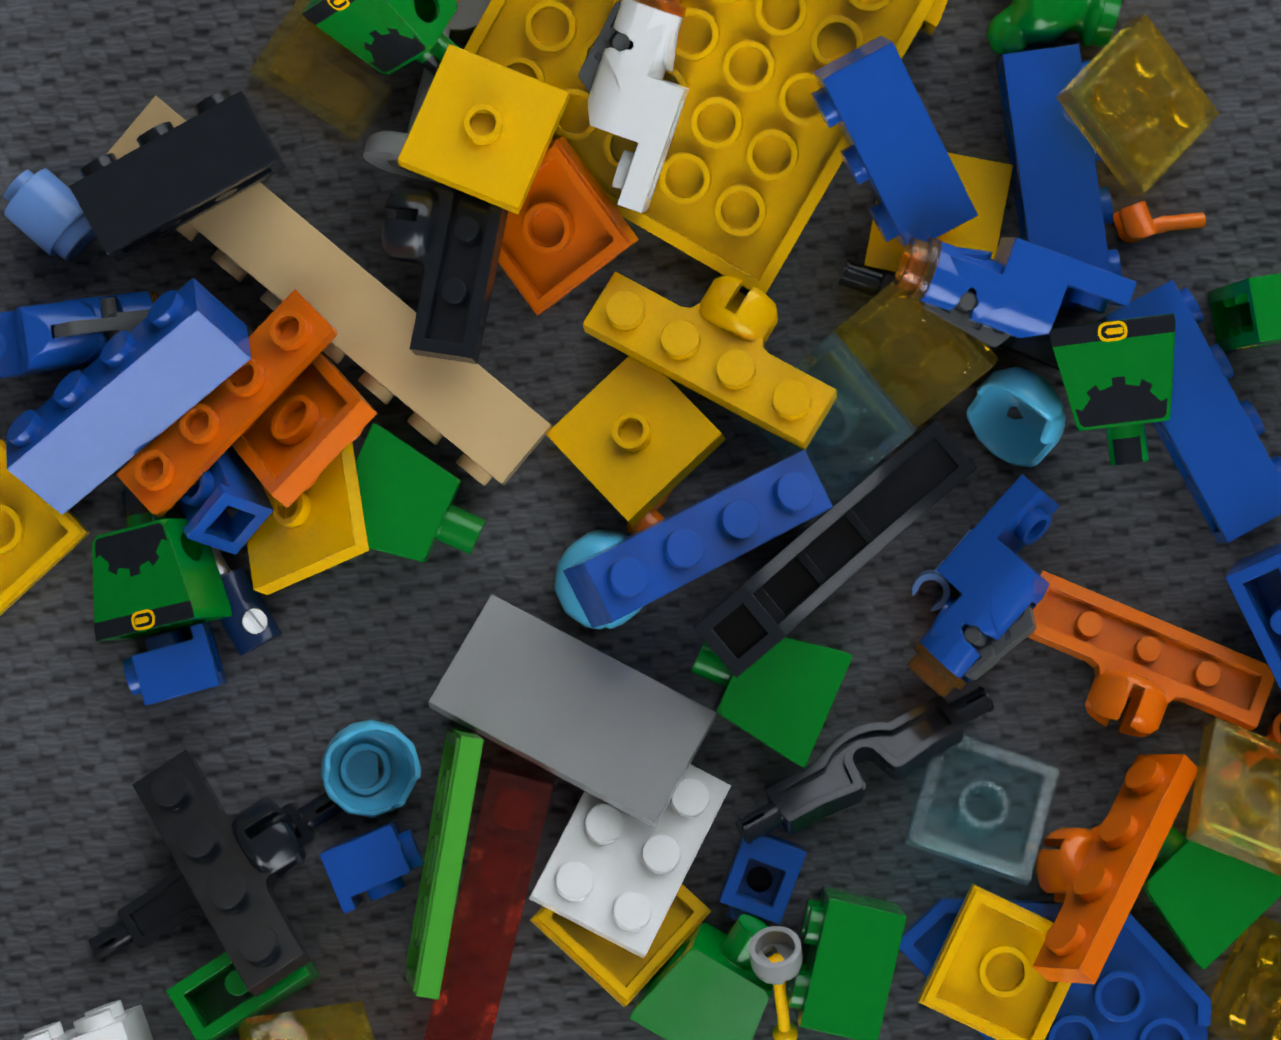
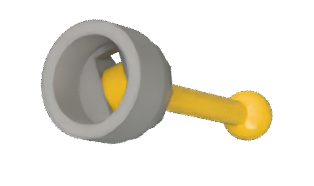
M782 926L766 927L758 931L750 940L749 956L751 967L759 979L767 984H773L777 1024L773 1028L772 1033L773 1039L797 1040L798 1030L790 1022L786 981L796 977L799 973L803 960L801 941L798 935L789 928ZM772 951L773 955L768 958L764 955Z

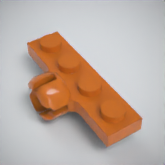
M1044 570L1039 573L1050 585L1043 599L1033 609L1036 630L1028 638L1085 661L1094 669L1095 678L1085 703L1087 713L1094 720L1106 727L1110 719L1117 721L1129 698L1118 727V732L1130 736L1146 737L1157 731L1167 705L1171 701H1180L1249 731L1257 728L1275 680L1268 664Z
M1138 754L1133 765L1126 773L1125 781L1107 817L1100 825L1092 829L1061 827L1051 832L1043 840L1046 847H1060V849H1041L1037 852L1035 857L1037 880L1040 887L1046 893H1055L1054 901L1056 903H1064L1054 924L1048 930L1045 942L1032 966L1047 981L1080 984L1096 983L1199 771V768L1185 754Z

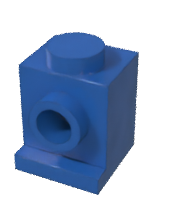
M225 451L205 473L203 472L198 481L178 500L188 522L183 528L186 538L235 555L274 510L259 479L239 455ZM227 506L239 509L232 519L227 512Z
M211 622L190 626L193 639L185 641L182 629L145 639L148 652L123 659L124 672L131 693L133 695L142 694L146 706L226 684L227 680Z
M396 820L326 848L319 854L344 914L355 910L361 902L357 894L366 891L370 901L389 895L406 886L402 878L403 875L425 864L412 830L400 832Z
M768 833L752 841L751 844H747L744 841V836H740L718 896L719 902L729 905L726 916L737 920L740 915L747 914L758 918L764 923L765 920L780 924L807 854L806 849L803 846ZM755 867H764L771 873V882L763 890H755L747 883V875Z

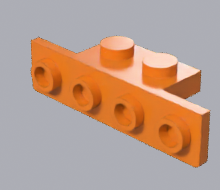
M294 289L249 336L251 359L140 450L116 474L117 477L152 514L157 517L164 516L198 481L203 472L205 473L331 343L337 336V330Z

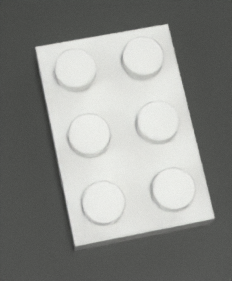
M690 764L655 828L584 791L529 899L627 951L644 958L731 785Z

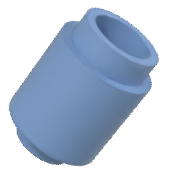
M47 168L38 171L36 174L32 173L29 169L25 170L9 185L3 195V198L9 202L4 211V216L49 256L58 254L66 262H69L79 255L96 235L71 189Z

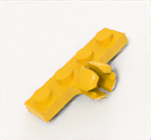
M616 271L614 272L583 322L585 333L802 450L807 449L837 399V390L769 354L764 349L765 342L778 323L776 304L765 293L753 286L747 296L739 291L744 283L743 280L732 276H721L714 279L699 304L688 308L679 306Z

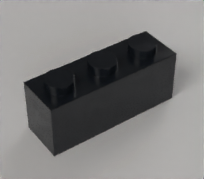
M228 90L217 92L205 98L193 108L196 113L195 117L175 128L171 122L159 124L137 138L136 141L140 146L139 148L119 159L116 158L114 153L106 154L88 163L79 171L83 179L69 187L108 256L119 261L287 168L251 102L242 91L230 96Z

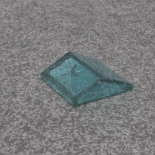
M835 331L794 365L795 368L837 390V399L805 450L830 501L917 431ZM756 425L782 457L802 450Z
M964 736L960 743L927 761L913 801L905 844L1027 886L1031 880L1060 768Z

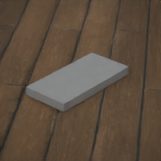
M492 594L428 702L429 708L653 828L657 825L716 717L715 711Z

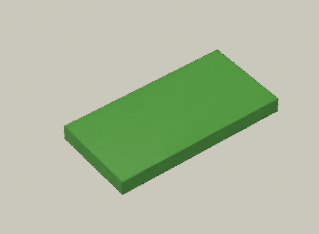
M450 726L449 730L446 729L424 853L425 864L422 865L404 975L416 996L439 1000L484 742V739L472 730Z

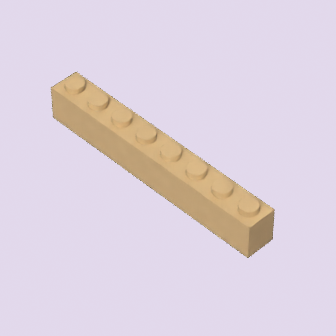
M155 95L107 154L114 153L116 158L119 159L139 148L140 146L136 141L137 138L149 129L164 122H171L175 128L186 122V120ZM262 183L252 186L176 229L191 242L200 232L218 247L211 257L213 261L239 282L249 273L266 287L267 290L259 299L273 311L296 289L337 330V336L322 352L337 364L345 355L350 357L365 370L357 381L386 405L394 396L398 397L414 411L407 422L435 446L444 436L458 447L463 453L456 463L483 486H486L492 477L502 485H505L552 428L550 423L479 364L415 355L409 348L417 313Z

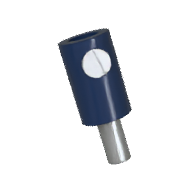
M211 547L232 612V616L219 620L241 657L282 632L259 592L253 590L252 580L245 568L240 567L234 571L230 570L219 549Z

